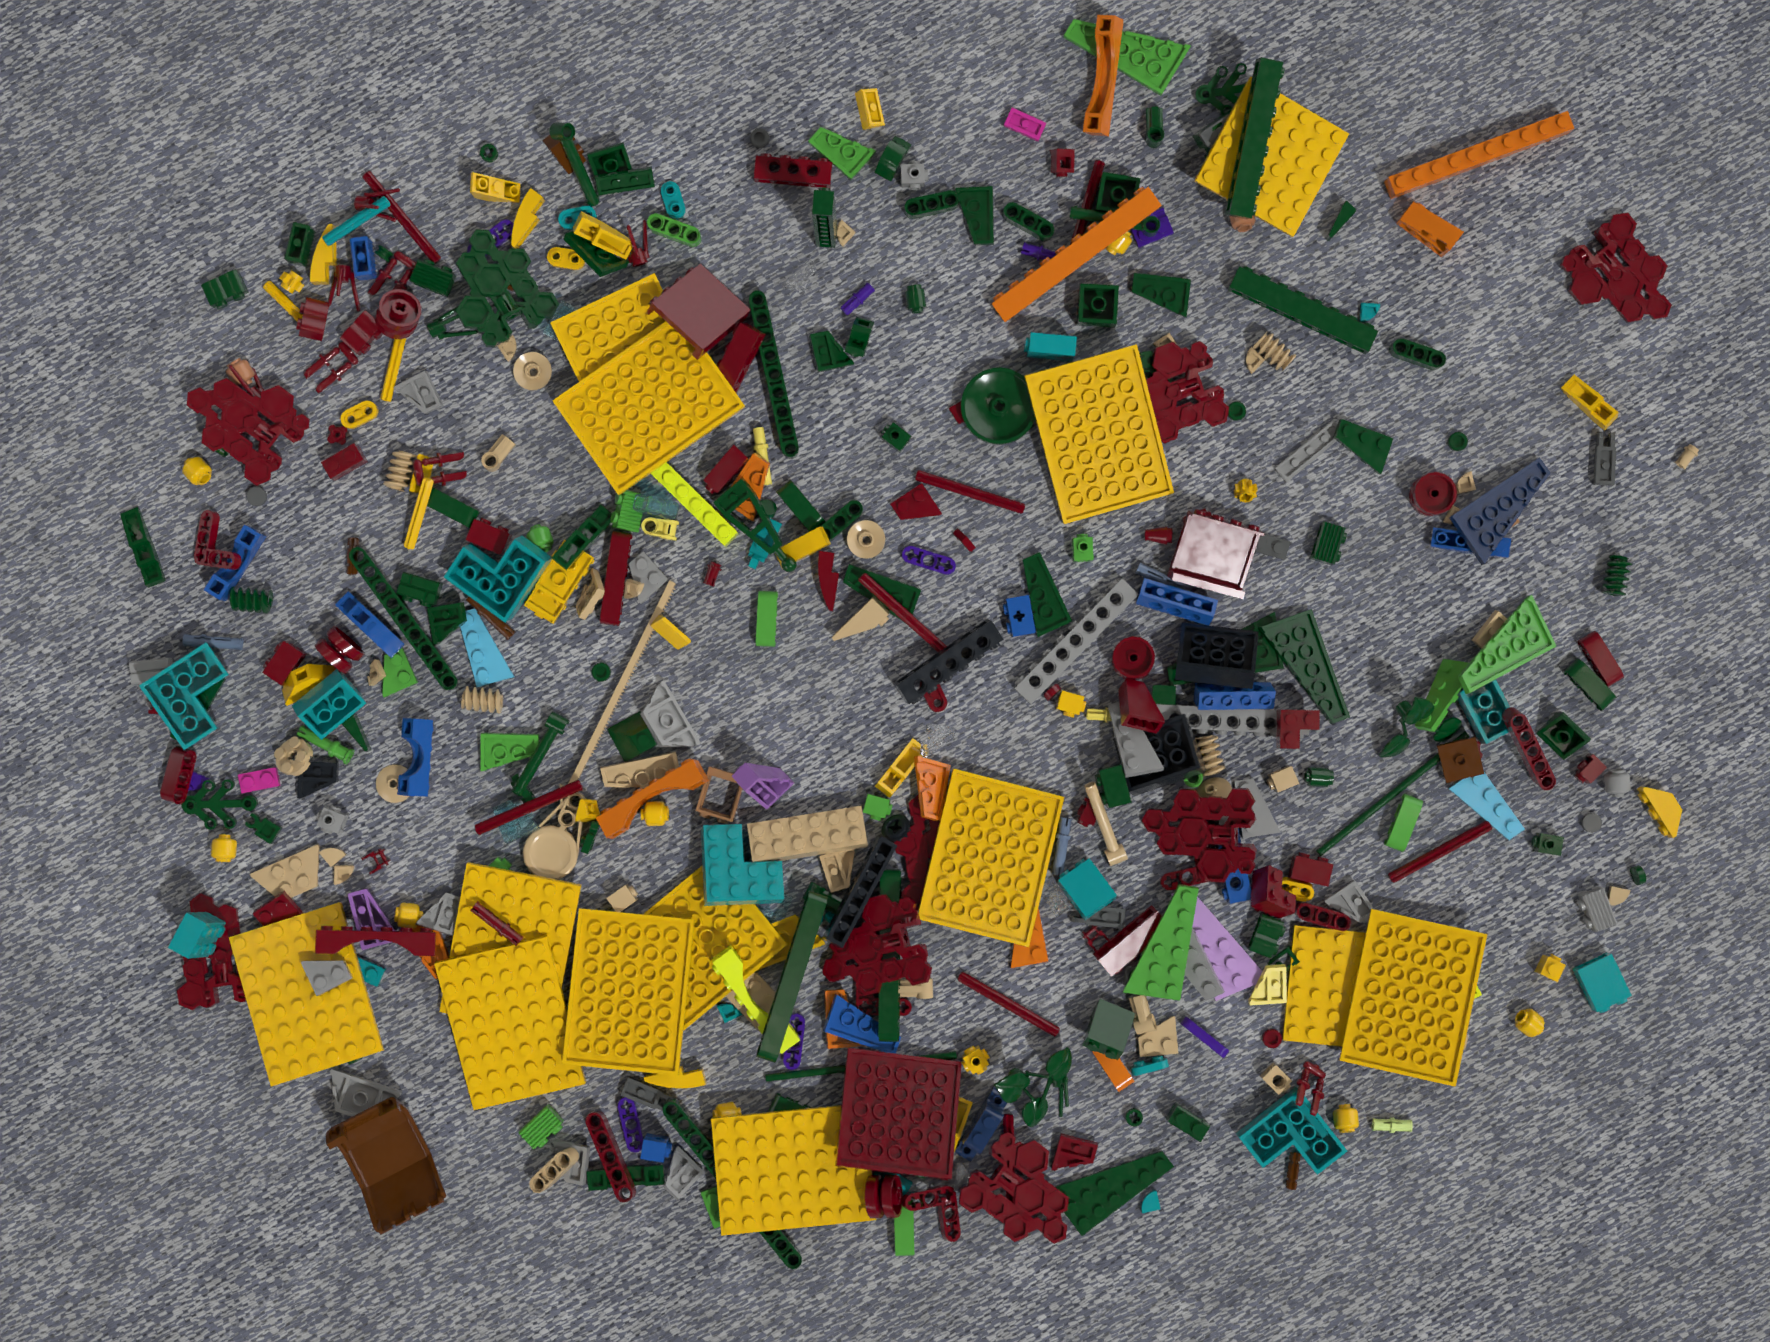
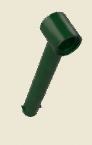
M553 123L549 130L550 136L554 140H560L587 200L586 203L590 207L598 205L600 203L599 196L594 190L572 140L575 136V127L571 123Z
M1071 206L1069 218H1072L1074 221L1079 219L1100 223L1104 220L1102 216L1107 212ZM1148 216L1132 229L1142 231L1147 237H1153L1160 228V221L1155 216ZM1149 222L1154 223L1156 229L1150 231L1146 228V224Z
M554 711L551 712L545 723L547 730L513 787V793L522 797L557 734L563 735L565 732L564 728L566 724H569L570 720Z

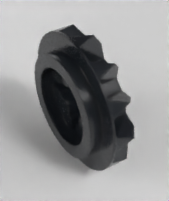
M896 814L890 816L882 825V836L892 843H895V841L901 842V839L907 837V833L911 831V823L904 815ZM897 826H899L900 830H897L895 833L893 829H897Z

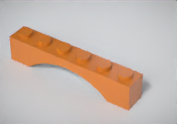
M1097 15L1095 29L1097 48L1096 78L1092 97L1085 112L1083 132L1089 135L1109 136L1124 21L1115 15Z
M687 759L677 769L673 768L665 772L664 777L650 781L648 783L649 786L646 788H639L632 793L631 797L619 800L613 808L609 807L600 812L601 815L596 817L606 838L614 839L629 830L637 812L654 796L675 789L695 790L708 782L709 779L698 760Z

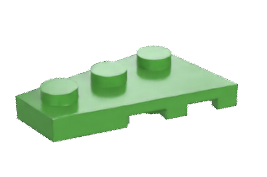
M822 127L808 141L814 149L826 159H829V162H832L850 180L857 175L876 153V150L864 147L858 142L850 141Z
M481 733V772L531 757L539 744V734Z

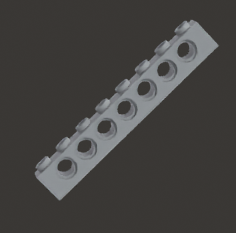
M1123 578L1119 581L1115 579L1108 586L1110 591L1106 595L1104 593L1100 594L1095 600L1097 604L1092 609L1088 607L1081 614L1083 618L1079 622L1075 620L1068 627L1069 633L1066 636L1061 634L1055 640L1057 645L1052 650L1048 648L1041 655L1043 659L1039 663L1035 661L1028 668L1030 672L1025 677L1021 675L1014 682L1017 685L1014 689L1029 704H1032L1139 595ZM1112 594H1117L1120 598L1117 605L1110 602ZM1098 608L1106 610L1105 618L1097 616L1096 611ZM1089 621L1093 624L1091 632H1086L1083 629L1084 622ZM1072 635H1077L1080 639L1077 646L1070 643ZM1060 648L1066 651L1064 659H1059L1056 656V652ZM1045 662L1053 665L1051 673L1043 671V664ZM1032 676H1037L1040 680L1037 687H1033L1029 683V679Z
M1156 704L1165 720L1169 719L1172 713L1178 716L1186 714L1187 719L1191 714L1196 715L1198 718L1195 725L1190 724L1191 729H1196V733L1208 734V730H1215V734L1227 735V731H1235L1234 735L1246 736V732H1254V736L1265 737V733H1273V737L1277 735V710H1198L1196 706ZM1210 715H1214L1217 719L1214 726H1210L1207 722ZM1233 716L1236 720V724L1233 727L1227 725V718ZM1249 717L1255 720V725L1252 728L1246 725V720ZM1268 718L1274 721V726L1271 729H1268L1265 725V721ZM1300 729V738H1304V735H1309V730Z

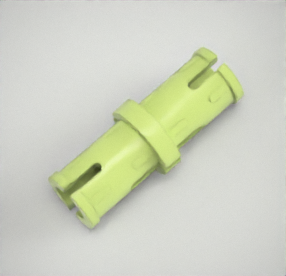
M1394 1117L1389 1119L1372 1118V1131H1389L1390 1133H1395V1131L1412 1132L1413 1124L1411 1119L1398 1120Z

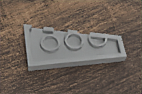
M1119 702L1108 704L1125 778L1163 771L1164 767L1144 731L1122 726Z
M1192 926L1185 976L1207 1001L1223 994L1225 991Z

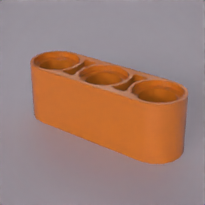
M1092 1051L1118 1092L1135 1082L1120 1058L1118 1060L1110 1059L1102 1053Z

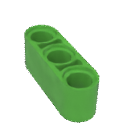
M656 213L650 215L647 219L650 231L656 235L689 247H697L701 243V234L693 226ZM655 220L662 222L658 228H653L652 223ZM672 227L679 228V232L677 234L673 235L669 233ZM695 233L698 236L695 241H689L687 239L688 235Z
M758 591L756 646L775 647L777 591Z
M1405 793L1402 795L1401 798L1403 800L1401 805H1398L1394 815L1396 818L1391 823L1387 833L1389 834L1388 839L1384 841L1385 846L1404 852L1423 805V800Z
M911 1199V1201H908L909 1205L913 1203V1199ZM902 1207L900 1217L894 1218L895 1256L915 1255L914 1213Z

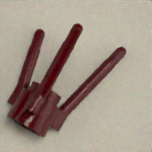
M389 189L373 193L365 192L364 196H357L355 198V209L357 211H362L365 208L379 209V206L372 205L374 200L371 197L400 192V189ZM382 213L376 215L393 222L397 221L396 218Z
M643 220L644 251H642V248L637 249L630 225L626 226L633 248L631 254L628 255L629 264L632 263L633 267L647 264V259L650 258L648 253L646 220Z
M336 265L328 299L329 306H331L336 285V295L340 296L342 283H348L350 280L356 309L360 312L354 273L351 272V267Z
M229 365V369L246 389V392L252 397L258 396L261 398V392L265 390L262 388L255 369L252 367L255 372L254 380L258 389L256 387L249 388L234 367Z

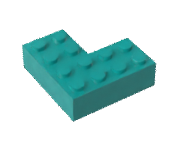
M523 535L513 540L499 563L470 543L461 549L444 575V578L506 623L514 618L552 559L550 555Z
M206 642L139 685V687L181 747L186 750L218 729V726L197 696L230 674Z
M742 824L703 825L701 829L704 906L782 903L784 900L782 861L744 862Z
M1296 1086L1235 1133L1262 1168L1293 1145L1311 1169L1318 1175L1347 1152V1149L1318 1112L1316 1116L1310 1114L1311 1103L1305 1096L1302 1106L1295 1104L1298 1092Z

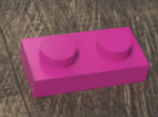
M1011 108L1004 123V127L1039 142L1046 126V122L1015 108Z
M277 767L238 775L241 793L281 786Z

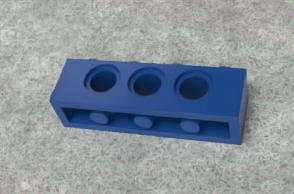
M1146 578L1143 579L1136 600L1137 605L1204 625H1210L1218 603L1216 599Z
M1254 682L1253 689L1195 683L1193 701L1198 710L1274 709L1276 691L1271 682Z
M1238 829V843H1241L1240 834H1239V829ZM1216 844V848H1222V845ZM1239 869L1235 873H1230L1224 882L1225 888L1222 889L1223 899L1227 900L1230 904L1251 900L1248 874H1241ZM1233 877H1237L1239 884L1237 887L1232 888L1230 880Z

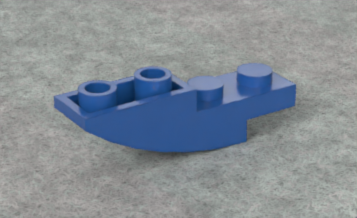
M1433 527L1431 547L1473 554L1459 531ZM1503 537L1490 556L1509 558L1511 538Z
M349 591L335 604L391 658L405 645Z

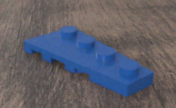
M835 994L823 1029L824 1032L886 1053L896 1054L899 1042H879V1022Z

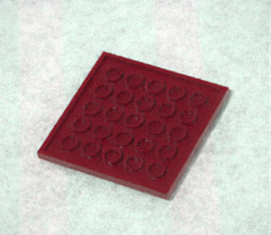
M848 1048L835 1166L952 1179L962 1063L959 1061Z

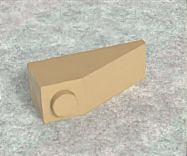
M873 596L832 636V639L835 641L875 628L878 624L883 626L889 620L887 616L890 612Z

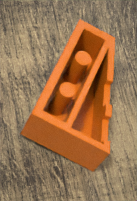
M1414 201L1396 223L1440 257L1447 254L1464 233V231L1427 210L1422 204L1415 203Z

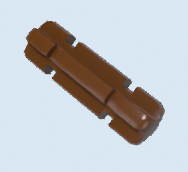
M349 537L346 573L357 575L358 571L350 561L349 553L353 548L359 546V539ZM359 551L356 552L355 555H354V559H355V561H357V562H358Z
M1291 1151L1289 1156L1291 1161L1288 1164V1180H1286V1188L1289 1190L1297 1189L1296 1180H1298L1300 1166L1298 1161H1300L1301 1154L1295 1151Z

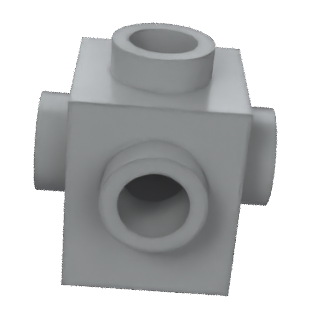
M919 161L901 164V188L920 190L921 187H924L925 181H928V169L924 170V164H920Z
M334 805L323 807V810L320 809L316 820H318L317 826L322 827L321 831L332 834V832L337 834L343 833L349 815L341 812V808Z

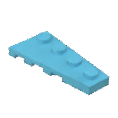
M475 608L467 610V622L460 628L476 686L481 687L515 677L481 616L477 614L478 611Z
M1485 772L1482 775L1461 779L1448 788L1479 816L1489 821L1491 826L1507 840L1512 839L1525 829Z

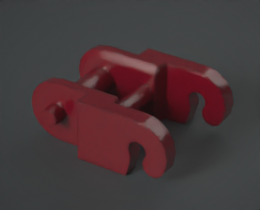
M378 849L379 852L373 851L361 858L362 860L370 856L374 858L377 868L369 872L370 875L384 868V864L386 866L389 865L388 862L391 860L386 859L383 853L385 849ZM380 854L383 860V863L381 864L379 863L376 855Z
M1091 925L1092 928L1082 933L1084 935L1083 938L1088 939L1086 942L1096 952V948L1092 945L1093 941L1099 936H1103L1107 941L1109 939L1101 930L1098 931L1096 929L1098 926ZM1093 931H1096L1098 934L1090 940L1088 936Z

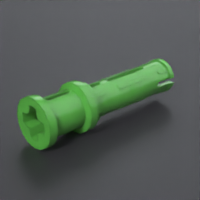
M304 725L299 728L303 732H297L298 737L326 750L329 756L339 758L346 765L354 755V749L342 746L339 741L333 742L327 738L321 740L312 730Z

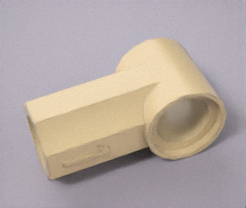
M502 434L491 449L482 456V465L490 472L497 471L516 444ZM489 458L496 459V463L493 466H487L486 462Z
M930 978L928 983L912 986L908 980H900L898 993H900V997L933 998V978Z
M1137 995L1130 997L1132 1011L1135 1013L1133 1024L1137 1035L1156 1031L1155 1017L1150 1011L1147 996Z

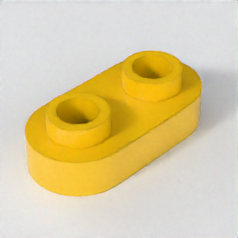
M554 247L547 254V260L553 267L580 270L585 265V261L572 249ZM555 254L560 255L559 259L557 260L553 259V256ZM573 257H578V262H572Z
M363 401L345 410L341 414V423L348 429H355L375 419L378 415V407L371 401ZM367 408L372 409L371 414H366ZM354 416L355 418L353 423H349L348 421L349 417Z
M1289 877L1282 878V885L1288 884L1286 888L1282 887V889L1296 895L1297 901L1307 902L1313 898L1314 888L1311 883ZM1302 888L1307 889L1305 892L1301 891Z

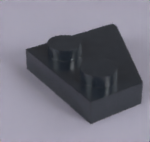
M310 762L308 769L298 775L297 798H304L337 783L339 763Z

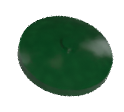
M998 367L984 370L970 380L963 392L961 399L963 421L968 430L983 442L994 445L1015 442L1030 430L1035 421L1025 377L1012 369Z

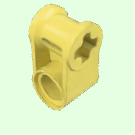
M648 517L643 520L641 527L646 535L676 541L675 534L679 521ZM648 522H654L656 528L654 531L649 532L645 529V525Z

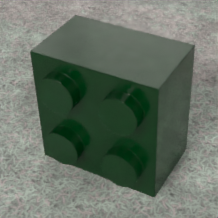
M1103 172L1095 210L1101 212L1112 210V212H1115L1119 209V203L1126 198L1131 200L1135 197L1133 193L1139 189L1141 178Z
M1080 283L1078 289L1077 326L1115 328L1117 325L1119 285Z
M1117 764L1097 770V774L1094 777L1097 786H1101L1102 793H1099L1103 805H1106L1107 808H1113L1132 803L1122 765Z

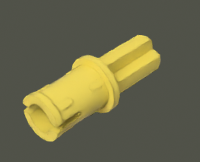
M1107 707L1105 709H1087L1086 718L1088 720H1103L1105 723L1111 721Z

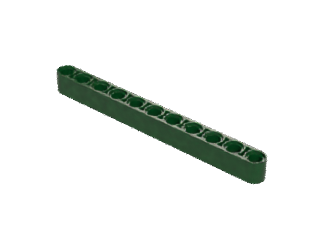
M667 1100L663 1105L664 1116L716 1179L714 1154L711 1158L703 1156V1152L708 1149L714 1153L713 1144L677 1100ZM671 1104L677 1108V1111L672 1114L666 1110V1107ZM685 1119L689 1122V1126L681 1128L678 1122ZM697 1134L701 1137V1141L693 1143L690 1140L691 1136ZM773 1230L770 1233L765 1231L759 1232L788 1268L797 1269L801 1265L802 1257L800 1251L783 1230ZM780 1239L786 1241V1245L782 1248L776 1246V1242ZM795 1254L798 1256V1260L793 1263L789 1262L788 1257Z

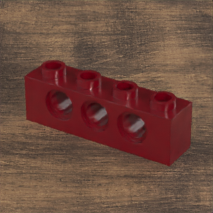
M761 153L760 156L756 155L754 181L831 189L833 165L826 158L810 160L809 157L800 156L798 159H793L789 155L772 157L771 154ZM772 165L780 167L779 171L775 173L769 169ZM795 166L799 171L796 174H790L788 172L789 168ZM811 168H815L818 171L814 176H810L807 172Z

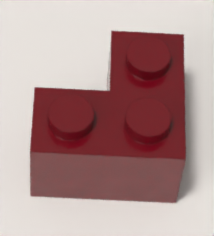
M1277 710L1276 748L1300 749V729L1319 730L1320 710Z
M1267 865L1254 870L1252 874L1251 907L1278 919L1294 914L1296 907V895L1282 889L1283 871Z

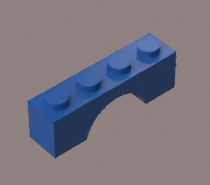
M244 525L234 540L232 552L238 553L241 556L240 567L236 570L220 568L212 575L204 591L221 601H227L231 588L236 587L267 536L251 526ZM227 559V562L232 563V559Z
M402 719L401 737L411 745L413 760L409 769L399 775L397 795L428 797L433 720Z

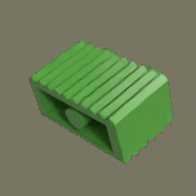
M628 490L621 495L616 494V510L612 512L610 519L612 527L638 533L647 496Z
M548 1104L518 1133L532 1149H535L537 1146L541 1148L549 1141L547 1137L551 1133L555 1135L563 1128L561 1124L564 1120Z

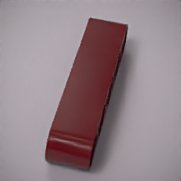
M612 532L600 624L620 626L621 621L619 619L623 610L622 597L625 592V577H627L629 564H627V561L630 558V539H632V533Z
M1514 707L1507 708L1502 715L1503 721L1531 779L1543 790H1551L1556 784V778L1526 716Z
M601 1111L592 1112L586 1117V1126L616 1198L620 1202H628L635 1197L636 1187L606 1115ZM594 1115L600 1118L599 1125L593 1123L592 1118ZM601 1133L607 1136L606 1143L600 1141ZM609 1151L614 1153V1161H610L607 1158ZM616 1169L622 1172L623 1176L621 1179L615 1177ZM623 1188L629 1189V1197L623 1196Z

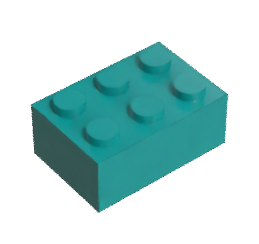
M336 669L295 702L292 707L296 715L322 740L364 706L366 701L353 684Z
M1496 679L1468 694L1465 693L1463 688L1457 694L1459 696L1457 700L1481 744H1488L1509 732L1502 715L1510 705Z
M188 912L185 914L168 948L188 959L208 957L215 951V943L223 935L226 922L208 912Z

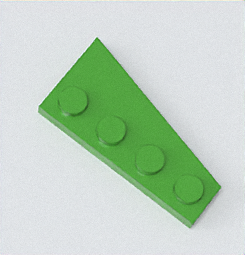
M1449 659L1442 660L1426 700L1434 705V711L1429 717L1415 723L1417 729L1435 732L1447 715L1448 707L1455 703L1459 697L1457 694L1462 689V685L1457 676L1469 662Z

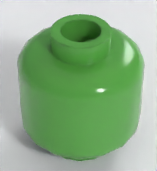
M534 525L526 534V538L546 553L551 550L554 544L550 529L546 526Z

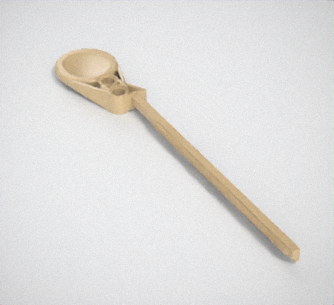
M669 580L569 783L579 780L590 756H593V750H596L595 747H598L596 744H600L598 740H601V734H604L603 731H606L604 728H608L606 724H609V718H612L611 715H614L612 712H616L614 708H617V702H620L619 699H622L620 696L623 695L622 692H625L624 689H626L625 686H628L627 683H630L628 680L631 679L630 676H633L632 673H634L633 670H636L635 667H638L636 664L639 663L638 660H641L640 657H642L641 654H644L643 651H646L644 648L647 647L646 644H649V638H652L651 635H654L652 632L655 630L650 625L658 615H663L662 612L666 609L665 606H668L667 603H670L668 599L671 600V593H674L673 590H676L674 588L676 583ZM577 792L561 799L560 805L526 839L523 848V858L525 865L533 875L559 880L568 875L576 866L583 822H579L577 842L566 829L576 824L575 817L578 807L572 804V798L579 796L580 799H586L582 793ZM561 809L558 816V822L561 826H544ZM566 813L572 815L573 819L570 824L565 823L563 820Z

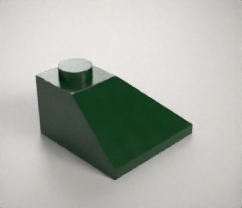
M641 711L607 729L624 762L658 745L641 717Z

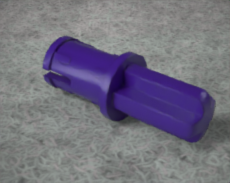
M1024 242L1023 250L1021 251V254L1037 258L1038 261L1040 259L1044 260L1047 257L1052 259L1057 255L1055 251L1045 249L1042 245L1038 247Z
M867 282L859 291L853 292V296L841 306L842 312L849 315L860 304L863 305V302L875 292L874 288Z

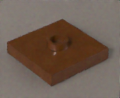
M1475 736L1437 745L1446 783L1484 774Z

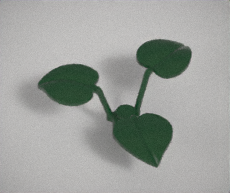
M1414 697L1412 706L1407 700L1400 702L1396 706L1395 710L1401 717L1399 721L1403 728V735L1398 734L1394 736L1379 753V757L1399 755L1408 747L1410 739L1407 738L1408 733L1405 722L1412 725L1421 721V719L1429 717L1434 711V705L1430 701ZM1459 718L1445 720L1435 730L1436 733L1433 739L1436 742H1444L1452 738L1462 725Z
M1066 1047L1055 1052L1046 1064L1048 1074L1033 1073L1028 1070L1023 1072L1018 1068H1013L1008 1073V1076L994 1084L1001 1098L1006 1103L1016 1101L1021 1096L1022 1090L1030 1098L1031 1102L1026 1103L1022 1110V1118L1027 1126H1036L1044 1118L1048 1110L1046 1099L1042 1108L1038 1109L1042 1096L1034 1099L1026 1089L1030 1084L1029 1076L1052 1077L1055 1081L1063 1079L1071 1068V1051Z

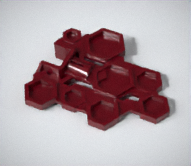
M1628 212L1612 215L1609 223H1603L1597 228L1594 236L1603 248L1594 255L1585 245H1578L1570 250L1569 255L1563 257L1560 266L1565 272L1572 271L1570 277L1573 280L1569 292L1579 305L1600 302L1601 297L1608 299L1626 323L1640 321L1643 315H1649L1653 320L1666 318L1672 304L1664 295L1658 292L1657 287L1659 281L1663 279L1668 265L1660 255L1649 256L1639 239H1635L1633 233L1637 223ZM1617 246L1621 250L1619 255L1628 267H1623L1614 254ZM1595 268H1599L1600 271L1605 275V277L1608 279L1607 283L1604 281V279L1600 276V274L1596 271ZM1643 284L1645 286L1644 291L1649 296L1648 299H1645L1640 293Z
M1201 341L1190 344V350L1186 347L1181 349L1174 342L1164 344L1154 350L1152 367L1156 372H1153L1152 377L1147 378L1146 382L1163 444L1177 439L1179 429L1195 425L1199 421L1204 420L1212 427L1227 422L1229 407L1223 402L1224 389L1219 385L1204 389L1198 374L1213 366V359L1206 352L1207 346ZM1185 373V377L1171 383L1167 380ZM1189 396H1193L1199 401L1196 404L1187 402L1176 407L1177 401Z
M228 378L215 382L213 390L205 391L199 387L187 394L186 405L196 413H201L206 417V425L202 432L201 443L212 451L222 448L237 461L245 464L244 477L256 486L271 480V472L278 470L282 465V457L270 449L280 434L295 443L304 436V430L309 429L310 419L304 414L296 416L297 410L293 408L294 396L280 385L262 391L261 398H259L258 396L252 397ZM212 405H216L222 410L221 420L218 419V413L211 409ZM258 411L275 424L269 425L263 419L258 417ZM261 431H264L266 434H268V435L271 436L272 438H269L268 436H266V435H265L264 433H262ZM247 432L259 441L258 452L253 449V443L242 436L241 433Z
M1181 788L1173 801L1174 806L1171 811L1149 808L1145 813L1142 822L1148 832H1155L1160 837L1157 845L1161 852L1165 855L1194 856L1195 859H1200L1197 867L1206 882H1225L1230 873H1235L1237 869H1239L1241 874H1251L1256 866L1254 862L1257 852L1255 845L1238 843V828H1251L1256 821L1255 813L1252 810L1256 801L1248 788H1233L1227 798H1222V796L1200 797L1196 789ZM1222 816H1229L1224 825L1208 824L1206 821L1221 820ZM1179 818H1182L1178 826H1169V821L1177 822ZM1208 844H1217L1225 846V848L1206 847Z
M919 795L908 803L910 816H913L914 825L910 827L911 831L907 833V837L901 839V842L895 841L894 843L898 845L895 849L896 853L905 856L906 870L910 884L901 891L902 899L911 897L916 903L915 909L917 911L929 868L928 858L931 859L940 821L921 817ZM927 819L929 820L930 830L923 835L922 831L925 829L924 820Z
M199 893L189 901L191 912H208L226 922L224 926L225 931L215 943L216 949L213 954L207 957L211 959L213 976L205 981V974L208 973L206 957L188 959L183 956V972L187 983L177 990L178 1003L180 1006L190 1010H195L199 1006L205 1008L213 1007L220 1002L218 987L228 985L233 987L235 1001L246 1002L238 969L237 973L233 972L231 958L233 951L229 937L241 934L238 909L227 904H223L219 908L214 904L212 897Z
M886 894L869 898L862 915L866 921L862 923V927L852 930L843 948H837L830 944L829 947L834 954L831 959L825 960L822 971L824 976L830 982H836L845 979L846 976H851L856 982V987L864 996L879 993L882 983L893 982L904 977L912 986L928 983L932 967L927 962V945L916 944L911 946L907 928L921 925L919 912L915 909L916 903L911 897L900 899L898 904L897 901L892 902ZM892 927L891 932L880 935L876 933V931ZM894 951L903 958L898 960L896 957L881 960L883 954ZM854 959L859 967L855 964L847 966L846 961Z
M1008 1131L1000 1134L998 1141L989 1146V1154L1001 1163L990 1178L978 1169L972 1171L968 1179V1185L960 1188L959 1204L971 1213L982 1208L986 1210L988 1214L1003 1223V1234L1014 1242L1027 1237L1028 1233L1036 1229L1042 1232V1235L1053 1244L1066 1239L1067 1225L1062 1222L1061 1213L1067 1211L1069 1197L1046 1181L1044 1174L1041 1173L1048 1168L1049 1150L1034 1139L1024 1144L1020 1141L1015 1143L1016 1137ZM1013 1166L1029 1178L1026 1180L1012 1171ZM1003 1174L1009 1180H1005L1003 1177H1001V1175ZM1001 1187L1013 1196V1202L1002 1194L995 1195L991 1191ZM1041 1212L1046 1216V1220L1042 1221L1038 1217L1032 1218L1031 1216Z

